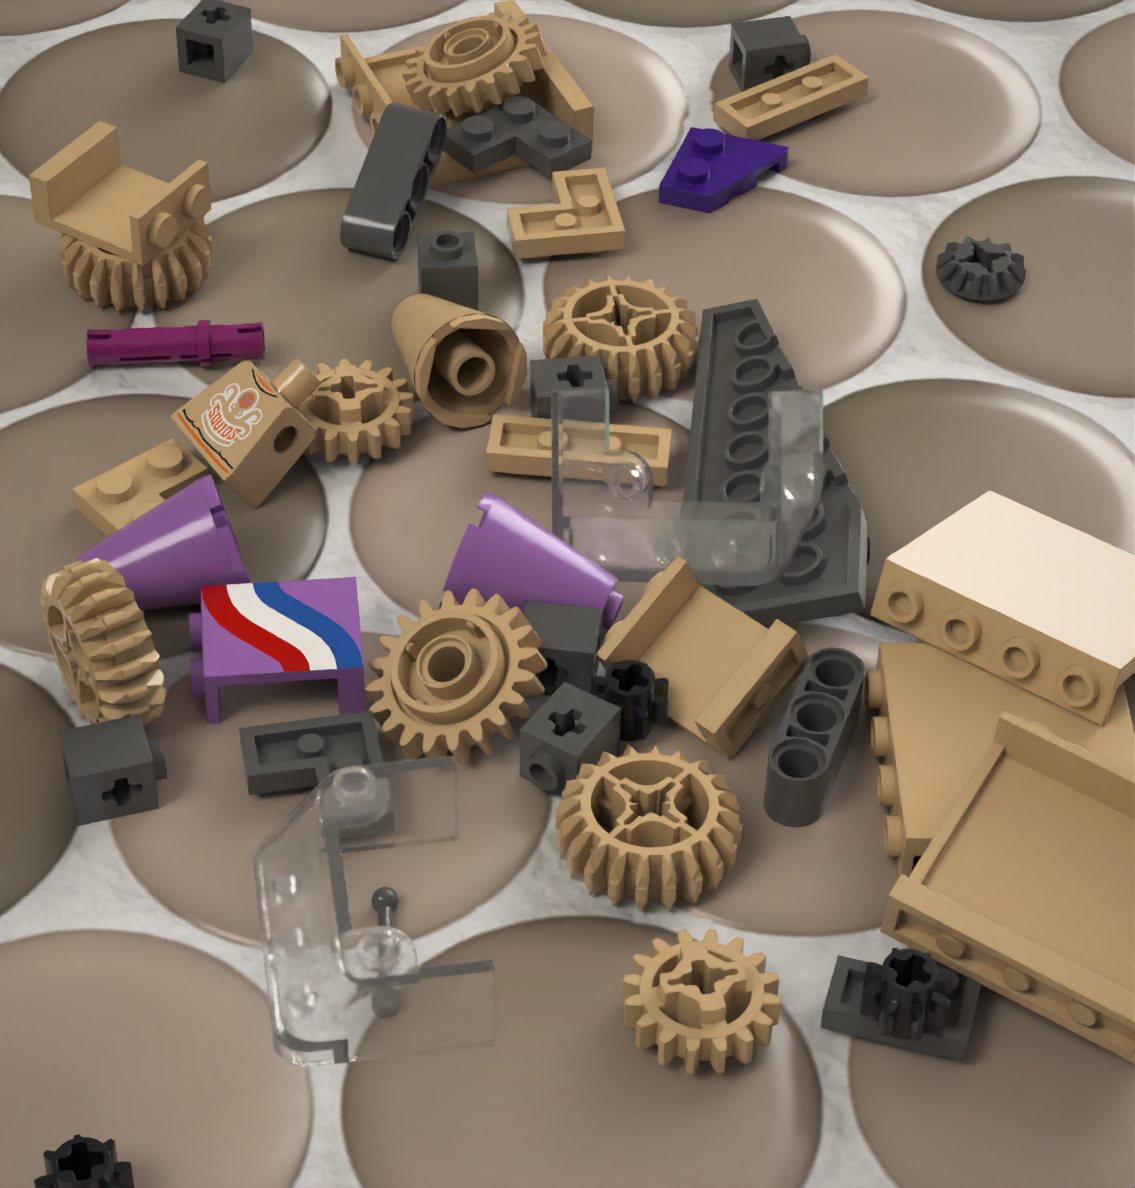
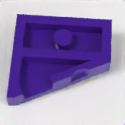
M691 127L659 185V203L710 214L726 205L730 198L736 195H743L756 187L757 176L765 170L771 168L778 173L785 170L788 165L789 147L723 134L716 129Z

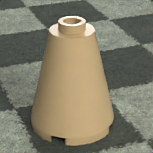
M429 294L409 296L397 306L391 320L393 336L421 405L442 424L458 428L484 425L492 420L493 417L490 414L504 403L510 406L518 397L527 376V353L515 331L506 322L495 316Z

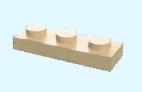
M834 54L714 103L713 121L732 136L760 141L772 134L866 96L869 77Z
M493 414L486 449V471L514 475L570 478L573 480L620 482L633 485L667 486L672 429Z

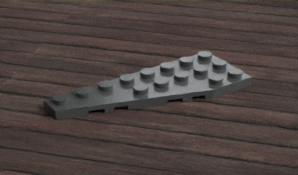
M758 298L703 309L678 556L688 562L698 583L702 587L764 627H771L776 619L784 624L865 611L868 523L862 505L856 493L853 492L845 471L839 460H837L828 438L802 386H800Z

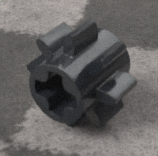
M623 660L612 663L605 674V678L592 676L590 694L621 708L620 741L645 740L646 736L651 732L653 724L666 726L669 681L667 678L655 679V674L648 664L636 660Z
M892 948L891 954L885 958L883 965L874 962L867 963L860 1012L861 1015H875L882 1036L886 1037L889 1035L904 1040L914 1039L917 1042L921 1041L922 1034L927 1031L930 1023L940 1027L946 1026L951 1002L949 999L953 976L949 973L938 974L937 965L931 958L932 954L914 949L899 950L898 948Z
M80 1134L74 1135V1139L63 1143L56 1151L46 1150L43 1156L47 1175L40 1176L34 1180L35 1188H134L131 1162H118L115 1141L109 1139L102 1143L94 1138L82 1137Z

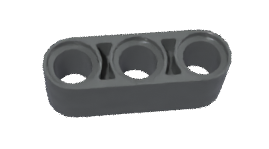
M389 103L385 108L344 212L340 229V240L345 248L397 260L402 256L446 142L447 119L444 114L397 103Z
M831 647L820 649L811 654L805 663L770 747L764 808L767 815L774 822L783 826L796 828L808 826L820 818L857 727L865 667L862 660L848 650Z

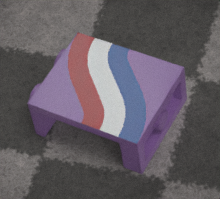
M356 577L201 586V613H189L191 652H202L203 658L190 659L192 698L205 697L207 724L221 723L219 686L337 678L339 715L366 712L364 663Z

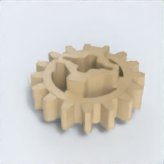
M341 359L339 366L332 370L324 363L317 364L318 375L316 377L322 384L297 407L301 414L316 429L315 439L306 448L304 453L310 455L321 449L325 451L326 461L328 462L334 461L339 454H342V456H348L351 463H357L359 455H362L364 452H367L375 459L381 458V446L383 445L398 449L401 446L400 435L411 434L412 419H414L413 393H408L407 380L405 378L393 380V369L390 367L381 369L378 372L372 371V361L365 360L359 368H356V365H350L347 359Z
M686 929L678 930L677 945L671 947L658 937L652 940L651 957L635 954L632 958L631 975H624L623 1023L625 1027L636 1028L635 1045L639 1049L647 1048L654 1044L658 1045L657 1063L663 1066L675 1056L685 1058L684 1066L686 1073L694 1074L699 1061H710L717 1074L725 1072L726 1057L731 1055L744 1064L750 1063L752 1061L753 1044L768 1047L771 1043L772 1027L778 1025L781 997L778 996L779 977L777 973H765L766 956L763 952L745 957L743 955L744 939L736 937L725 946L717 943L718 936L714 929H708L703 941H693Z

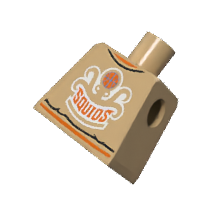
M297 357L272 381L251 361H242L176 410L170 417L223 481L257 509L315 439L316 429L301 414L297 407L322 383Z

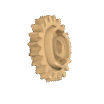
M494 12L487 16L470 17L469 19L451 24L437 35L430 36L431 40L427 46H420L415 49L418 57L406 60L405 63L408 70L402 72V76L414 106L419 105L420 109L427 111L433 109L435 113L445 114L448 110L452 109L454 116L459 117L463 112L475 111L478 113L482 109L501 104L503 100L512 94H519L521 92L519 87L523 82H533L536 79L533 71L544 68L545 64L542 58L547 56V51L536 22L530 23L526 15L515 19L513 12H508L501 18L495 17Z
M472 588L461 605L453 593L448 590L445 591L442 598V606L438 610H434L423 599L419 601V612L421 615L419 620L414 622L406 616L399 615L397 622L403 634L398 638L382 635L379 639L389 652V655L387 657L373 658L368 662L370 668L379 677V679H375L365 685V691L375 701L369 708V711L373 712L375 720L381 725L380 730L394 746L400 745L410 758L416 760L425 753L434 765L440 766L448 750H450L461 765L467 764L470 747L473 744H477L489 756L493 754L494 749L493 734L499 732L504 737L513 740L516 737V732L510 724V719L513 716L531 718L534 715L533 711L524 701V697L544 693V686L535 676L536 673L547 668V662L537 650L543 643L517 606L510 609L498 594L493 595L486 602L478 590ZM460 673L455 679L451 680L455 675Z

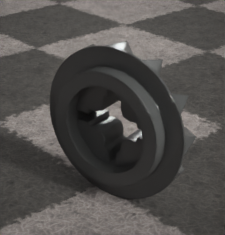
M966 236L962 244L957 242L947 243L944 253L938 254L936 274L945 288L959 296L973 300L991 301L1009 297L1019 291L1025 281L1026 269H1024V256L1012 252L1009 243L997 245L991 243L990 237L984 241H976Z

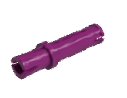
M198 320L197 326L87 330L88 339H86V347L90 367L169 362H199L201 367L213 366L214 361L236 359L265 360L263 322L239 325H211L210 320Z

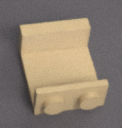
M98 121L29 174L35 222L142 266L164 248H167L177 237L195 222L202 219L212 209L208 162L198 159L170 183L164 182L121 165L118 128L102 121Z
M678 555L665 571H661L652 577L644 590L642 599L624 620L618 621L608 630L603 639L602 647L596 653L606 672L614 662L636 660L648 664L655 674V679L667 678L669 681L668 720L729 761L802 673L805 663L809 658L797 631L778 619L775 620L769 629L702 587L698 583L688 562Z

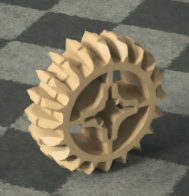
M204 217L195 222L144 266L64 233L60 238L61 247H59L60 265L63 266L64 277L67 279L69 288L76 289L80 299H93L97 308H103L109 304L114 305L118 313L126 307H137L142 312L144 307L152 305L164 309L165 303L168 300L184 301L186 292L198 291L200 289V281L209 277L210 255L213 254L212 238L208 235V227L204 223Z
M606 275L604 281L598 283L585 279L582 288L566 287L564 297L553 299L552 308L549 312H546V321L543 322V354L546 356V359L601 355L605 378H615L618 397H627L632 403H635L639 395H646L652 399H657L660 389L675 390L678 380L688 378L689 370L692 364H694V357L698 353L699 337L697 336L695 313L688 310L687 299L674 297L672 287L655 288L652 279H648L643 283L633 281L630 275L625 280H613L609 275Z
M98 558L86 562L79 560L62 566V570L48 575L47 579L43 581L40 605L44 612L42 621L47 629V641L51 645L55 657L54 662L59 667L63 684H66L71 694L72 703L77 704L82 718H87L90 725L140 715L143 726L148 725L149 722L161 716L166 695L162 686L164 675L159 668L158 659L160 656L153 645V633L147 628L144 613L137 606L133 591L126 587L123 576L106 560L101 561Z
M628 744L624 754L619 758L603 751L597 766L581 764L576 779L566 781V787L562 792V800H560L559 808L556 809L555 821L557 848L560 851V859L567 860L566 866L570 871L572 879H584L589 895L607 890L613 907L626 898L635 900L640 912L650 901H660L670 911L673 903L676 901V897L679 896L695 904L699 894L702 892V888L717 890L723 874L731 873L732 865L736 861L737 845L741 844L742 824L739 823L740 807L737 803V794L729 792L725 775H711L707 759L690 764L686 759L683 749L669 756L661 754L657 744L654 745L650 753H637ZM687 820L691 822L697 830L687 824ZM603 823L611 829V832L608 834L599 824Z

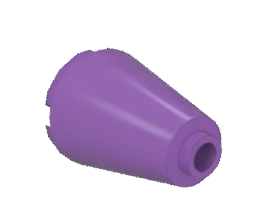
M212 475L199 478L77 556L78 561L82 560V562L98 558L101 561L106 560L123 576L126 587L133 591L135 602L141 611L200 604L201 586L252 583L245 562L242 561L236 537Z
M486 492L477 508L484 510L479 526L477 527L469 523L454 557L443 591L450 590L461 605L472 588L477 589L486 602L493 595L498 594L510 609L517 606L522 613L526 600L603 609L602 628L609 630L616 620L625 595L614 591L618 579L502 497Z

